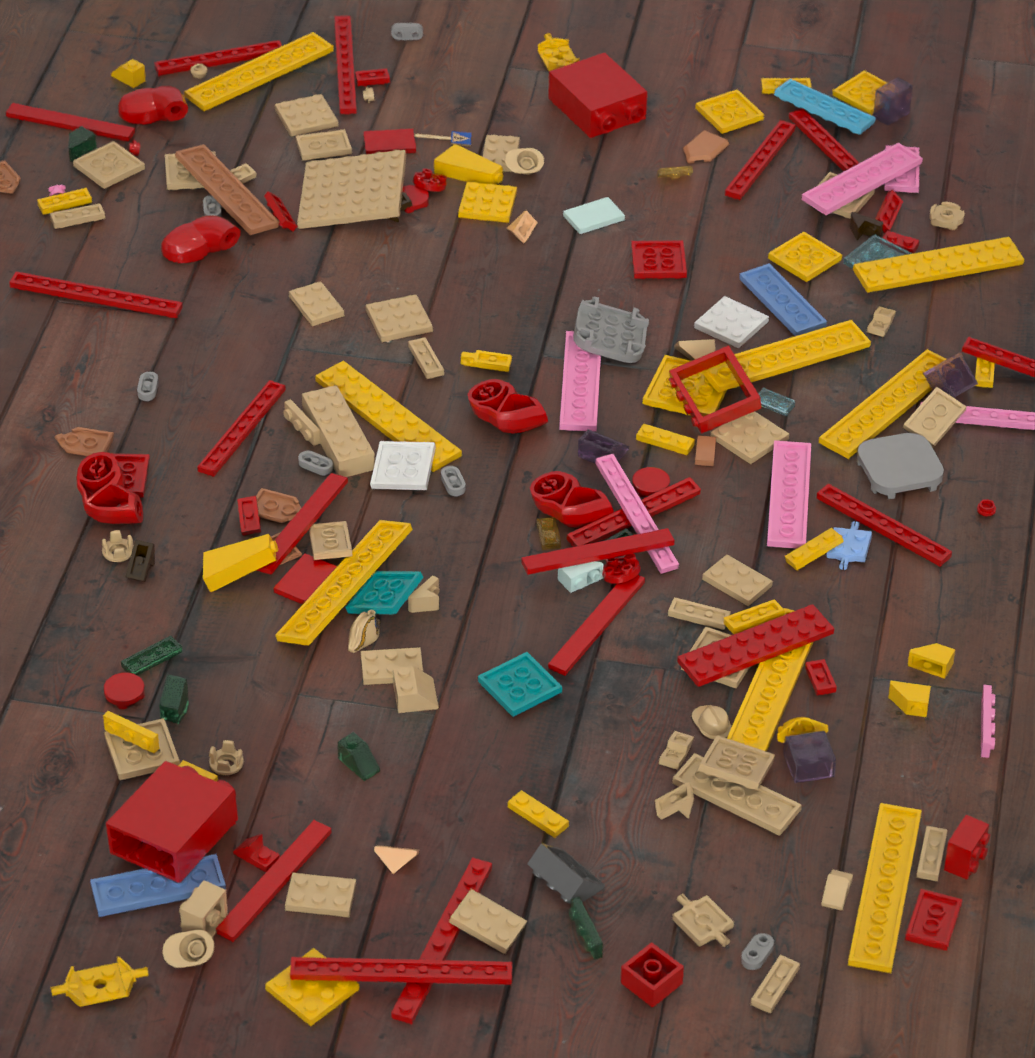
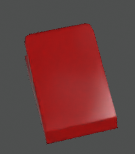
M262 834L247 838L233 851L234 855L264 872H267L280 858V854L263 845Z

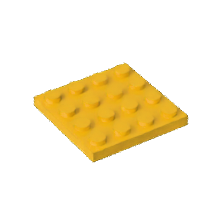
M665 355L643 397L642 404L686 414L683 402H679L677 399L676 390L671 388L668 379L670 378L669 370L686 364L690 360ZM701 372L681 380L702 417L718 410L727 390L717 392Z

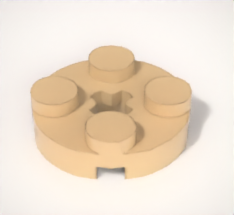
M942 202L941 205L936 206L937 204H935L930 209L931 225L956 230L964 221V210L961 211L960 206L955 203Z

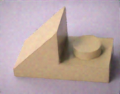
M431 576L409 596L408 611L439 610V578Z
M687 782L655 800L657 816L661 820L677 811H680L689 818L694 801L692 783Z
M832 869L831 874H828L821 906L842 911L852 883L853 874Z

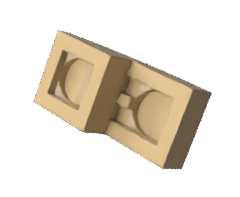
M878 307L874 312L873 320L868 325L867 333L884 337L894 319L896 311Z
M674 731L668 740L667 748L660 756L659 764L678 770L689 752L694 736Z

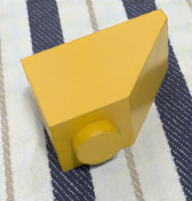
M134 59L111 73L112 77L132 88L146 81L144 65Z
M938 643L911 649L909 651L908 666L945 679L954 663L955 649Z
M890 680L888 698L907 715L927 717L931 686Z

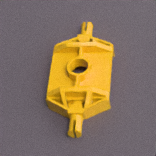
M546 33L544 35L546 40L538 44V53L548 71L580 61L579 58L576 59L571 51L568 39L552 38L550 33Z
M117 957V963L75 972L74 967L71 966L65 980L66 983L51 987L52 996L65 993L79 1007L129 996L136 978L149 976L147 967L131 969L120 957ZM99 984L105 985V987L101 989L95 988V986Z

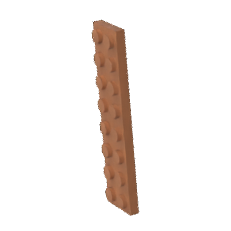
M204 144L176 151L175 158L249 235L278 228L279 221Z

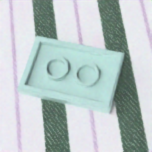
M609 197L563 211V216L579 234L625 220V215Z

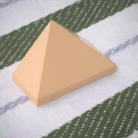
M526 210L507 229L522 243H525L538 222Z
M379 845L374 848V851L393 874L419 854V850Z

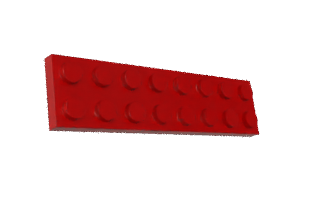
M812 604L680 655L677 658V662L697 687H700L834 634V627Z

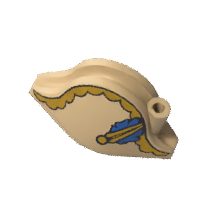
M369 610L368 613H361L351 625L348 651L355 653L372 644L379 637L380 619L375 617L374 610Z

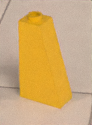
M456 144L434 159V173L437 175L441 174L466 182L494 185L503 180V166Z
M266 534L204 552L203 580L209 591H215L276 561V552H278L276 541H273L270 535Z

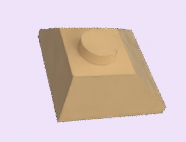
M715 339L678 341L674 345V349L693 361L714 352Z

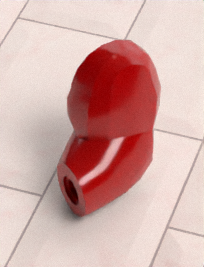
M172 86L138 89L125 94L118 104L119 116L124 121L133 124L146 125L159 120L177 121L184 118L188 113L185 97L177 88Z
M205 215L193 222L174 228L162 240L161 252L166 259L175 263L197 262L208 253L219 252L233 247L239 240L241 232L239 228L222 217Z
M498 379L486 380L475 385L468 393V400L474 414L480 419L491 423L503 433L525 432L548 423V417L541 403L534 397L517 394L515 388L508 382Z
M97 452L81 461L77 470L76 481L77 489L82 496L87 515L102 523H141L143 521L141 499L137 494L124 488L125 476L115 456L107 452Z
M554 471L539 476L531 483L530 491L537 508L568 527L581 528L614 513L612 505L601 490L582 487L573 475Z

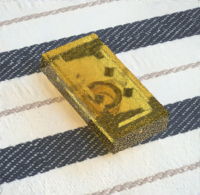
M693 167L660 168L657 171V177L679 179L680 176L691 175Z

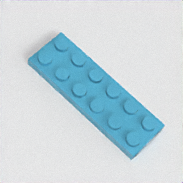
M789 79L775 89L774 95L781 100L793 103L796 107L806 109L811 114H817L824 120L832 121L840 127L851 130L855 134L863 133L876 120V117L792 79Z

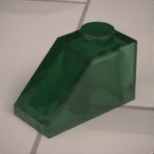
M352 732L337 741L338 759L363 781L380 772V767L367 743L356 733Z

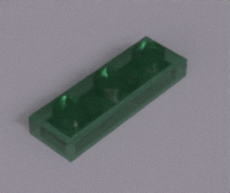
M170 635L122 660L121 667L127 673L139 675L180 654L182 646Z
M580 897L572 898L571 908L568 910L570 919L572 921L575 920L577 932L580 937L583 936L587 952H591L594 960L602 958L603 942Z

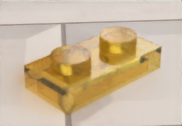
M556 518L536 519L542 550L561 548Z

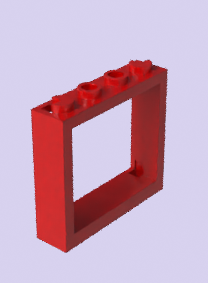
M729 345L669 370L670 378L668 381L672 389L675 388L677 399L679 402H683L686 414L691 415L693 426L698 427L701 434L761 409V398ZM725 362L747 398L702 417L681 380Z

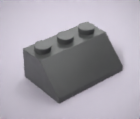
M541 843L528 862V865L533 869L532 873L541 879L544 878L547 881L546 885L552 890L560 892V897L570 904L572 902L581 904L605 887L599 879L562 848Z

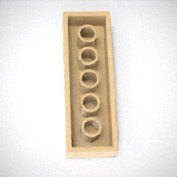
M337 385L303 393V412L320 429V444L327 457L332 460L336 474L349 477L372 471L375 465L374 452Z

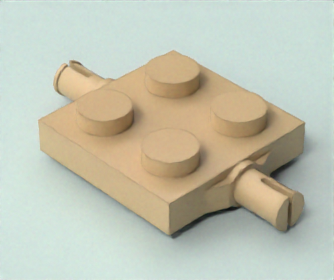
M684 894L678 896L677 901L684 907L673 914V921L699 947L714 939L723 947L730 943V940L723 933L732 929L734 922L707 895L695 901H690Z

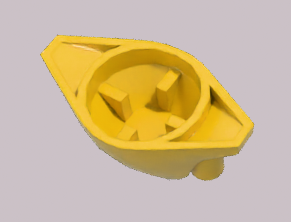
M796 717L785 722L783 726L778 727L777 740L778 742L795 747H804L827 733L828 725L807 717Z

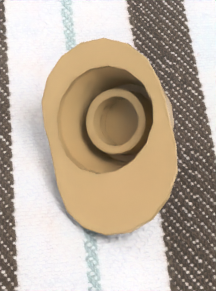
M534 148L512 149L505 155V164L514 173L530 175L543 167L544 157Z
M705 705L696 708L692 712V719L704 736L713 740L717 735L724 738L728 736L731 724L727 712L723 708Z
M192 930L174 934L166 940L163 946L164 959L169 965L176 968L205 963L214 951L213 938L208 932L203 930Z

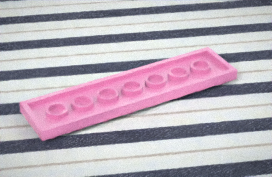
M897 143L803 193L802 200L824 215H828L922 164V157Z
M566 331L560 430L597 431L601 356L582 350L573 340L574 331Z
M774 440L767 546L797 549L806 543L811 443Z

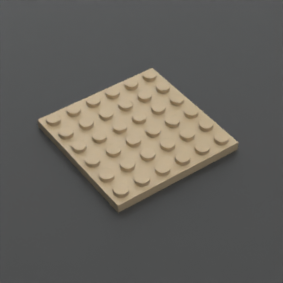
M394 150L384 153L378 152L376 154H362L359 156L306 162L297 222L298 228L303 229L399 217L406 151Z

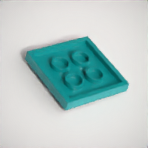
M375 571L345 608L348 614L368 613L369 610H374L375 615L396 614L415 588H417L423 579V575L420 571Z
M528 652L478 676V682L512 717L562 693V686Z

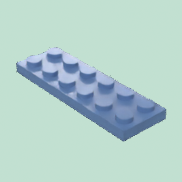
M770 263L740 273L739 279L794 336L827 326V321Z
M216 854L204 856L181 883L148 869L90 880L99 917L188 899L192 895L193 890L199 887L204 880L226 890Z

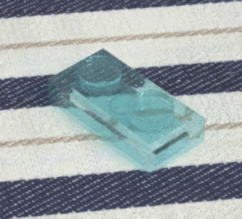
M763 388L758 393L761 398L762 407L787 416L795 407V400Z

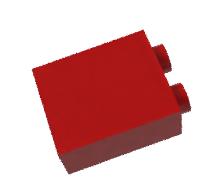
M605 52L549 71L548 98L589 138L609 133L615 129L646 119L647 91Z
M165 760L106 822L110 853L181 883L238 820L236 792L224 780L214 781L199 775L190 766L180 767Z

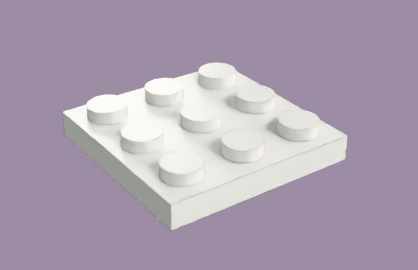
M724 296L695 322L694 328L739 349L768 323L769 316Z
M380 441L370 483L371 489L427 490L436 448L435 442Z

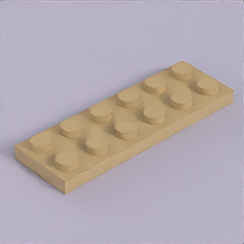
M696 753L691 756L673 777L672 784L680 787L690 782L692 783L693 794L779 836L801 811V804L760 785L758 790L748 789L743 785L727 782L722 778L709 776L704 772L698 771L704 757Z

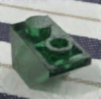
M81 126L69 133L68 149L71 162L97 148L95 133Z
M170 674L167 675L159 704L161 719L164 718L166 721L180 724L189 709L187 679Z

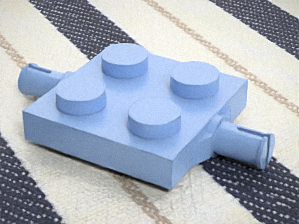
M855 521L852 522L850 529L834 527V530L843 537L844 542L828 551L827 558L840 560L839 568L842 570L843 567L844 570L847 569L848 562H865L872 539V531L858 530L860 524L857 521L856 524Z

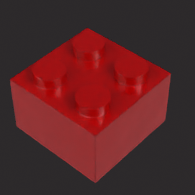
M965 815L948 841L944 871L968 880L971 873H976L980 859L984 860L988 852V848H986L990 839L988 823Z
M651 942L621 966V984L653 1008L683 984L684 966Z

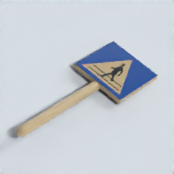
M451 131V137L415 134V137L451 140L452 145L471 146V133Z

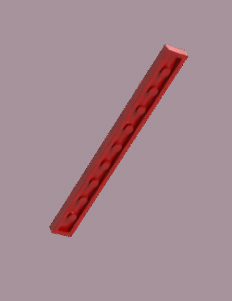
M334 16L340 114H356L350 16Z
M17 271L9 282L11 288L169 318H177L183 308L182 302Z
M472 857L419 960H445L461 930L449 923L450 917L471 889L480 893L492 870V863ZM407 982L391 1012V1018L413 1024L433 983Z
M291 957L290 980L511 985L512 962Z

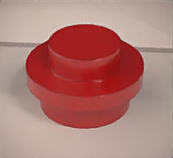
M133 140L132 143H129L128 152L138 156L140 142Z
M984 499L978 504L977 512L985 517L992 516L996 512L995 503L992 500Z

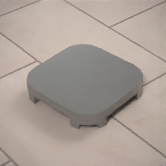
M592 297V300H582L576 315L573 340L578 347L587 352L622 362H637L641 359L646 346L645 340L649 319H645L640 315V310L633 307L631 313L600 304L599 297Z
M903 433L870 439L861 443L858 448L857 465L862 466L871 483V491L874 494L878 492L888 495V499H895V494L898 492L928 487L929 491L932 492L937 490V486L943 480L944 469L929 441L919 434Z

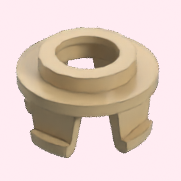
M120 530L111 531L110 541L102 540V554L107 560L112 562L128 560L131 557L134 546L132 536L128 535L126 540L122 539Z
M224 740L222 749L216 751L213 746L210 749L209 765L215 773L231 775L242 768L244 763L242 750H235L234 741ZM224 760H230L234 763V765L230 766L229 761Z

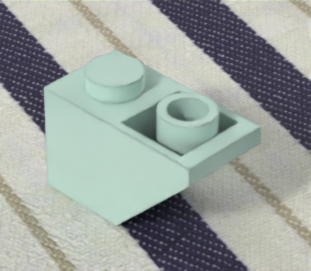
M594 561L559 568L558 580L572 593L603 579V563Z

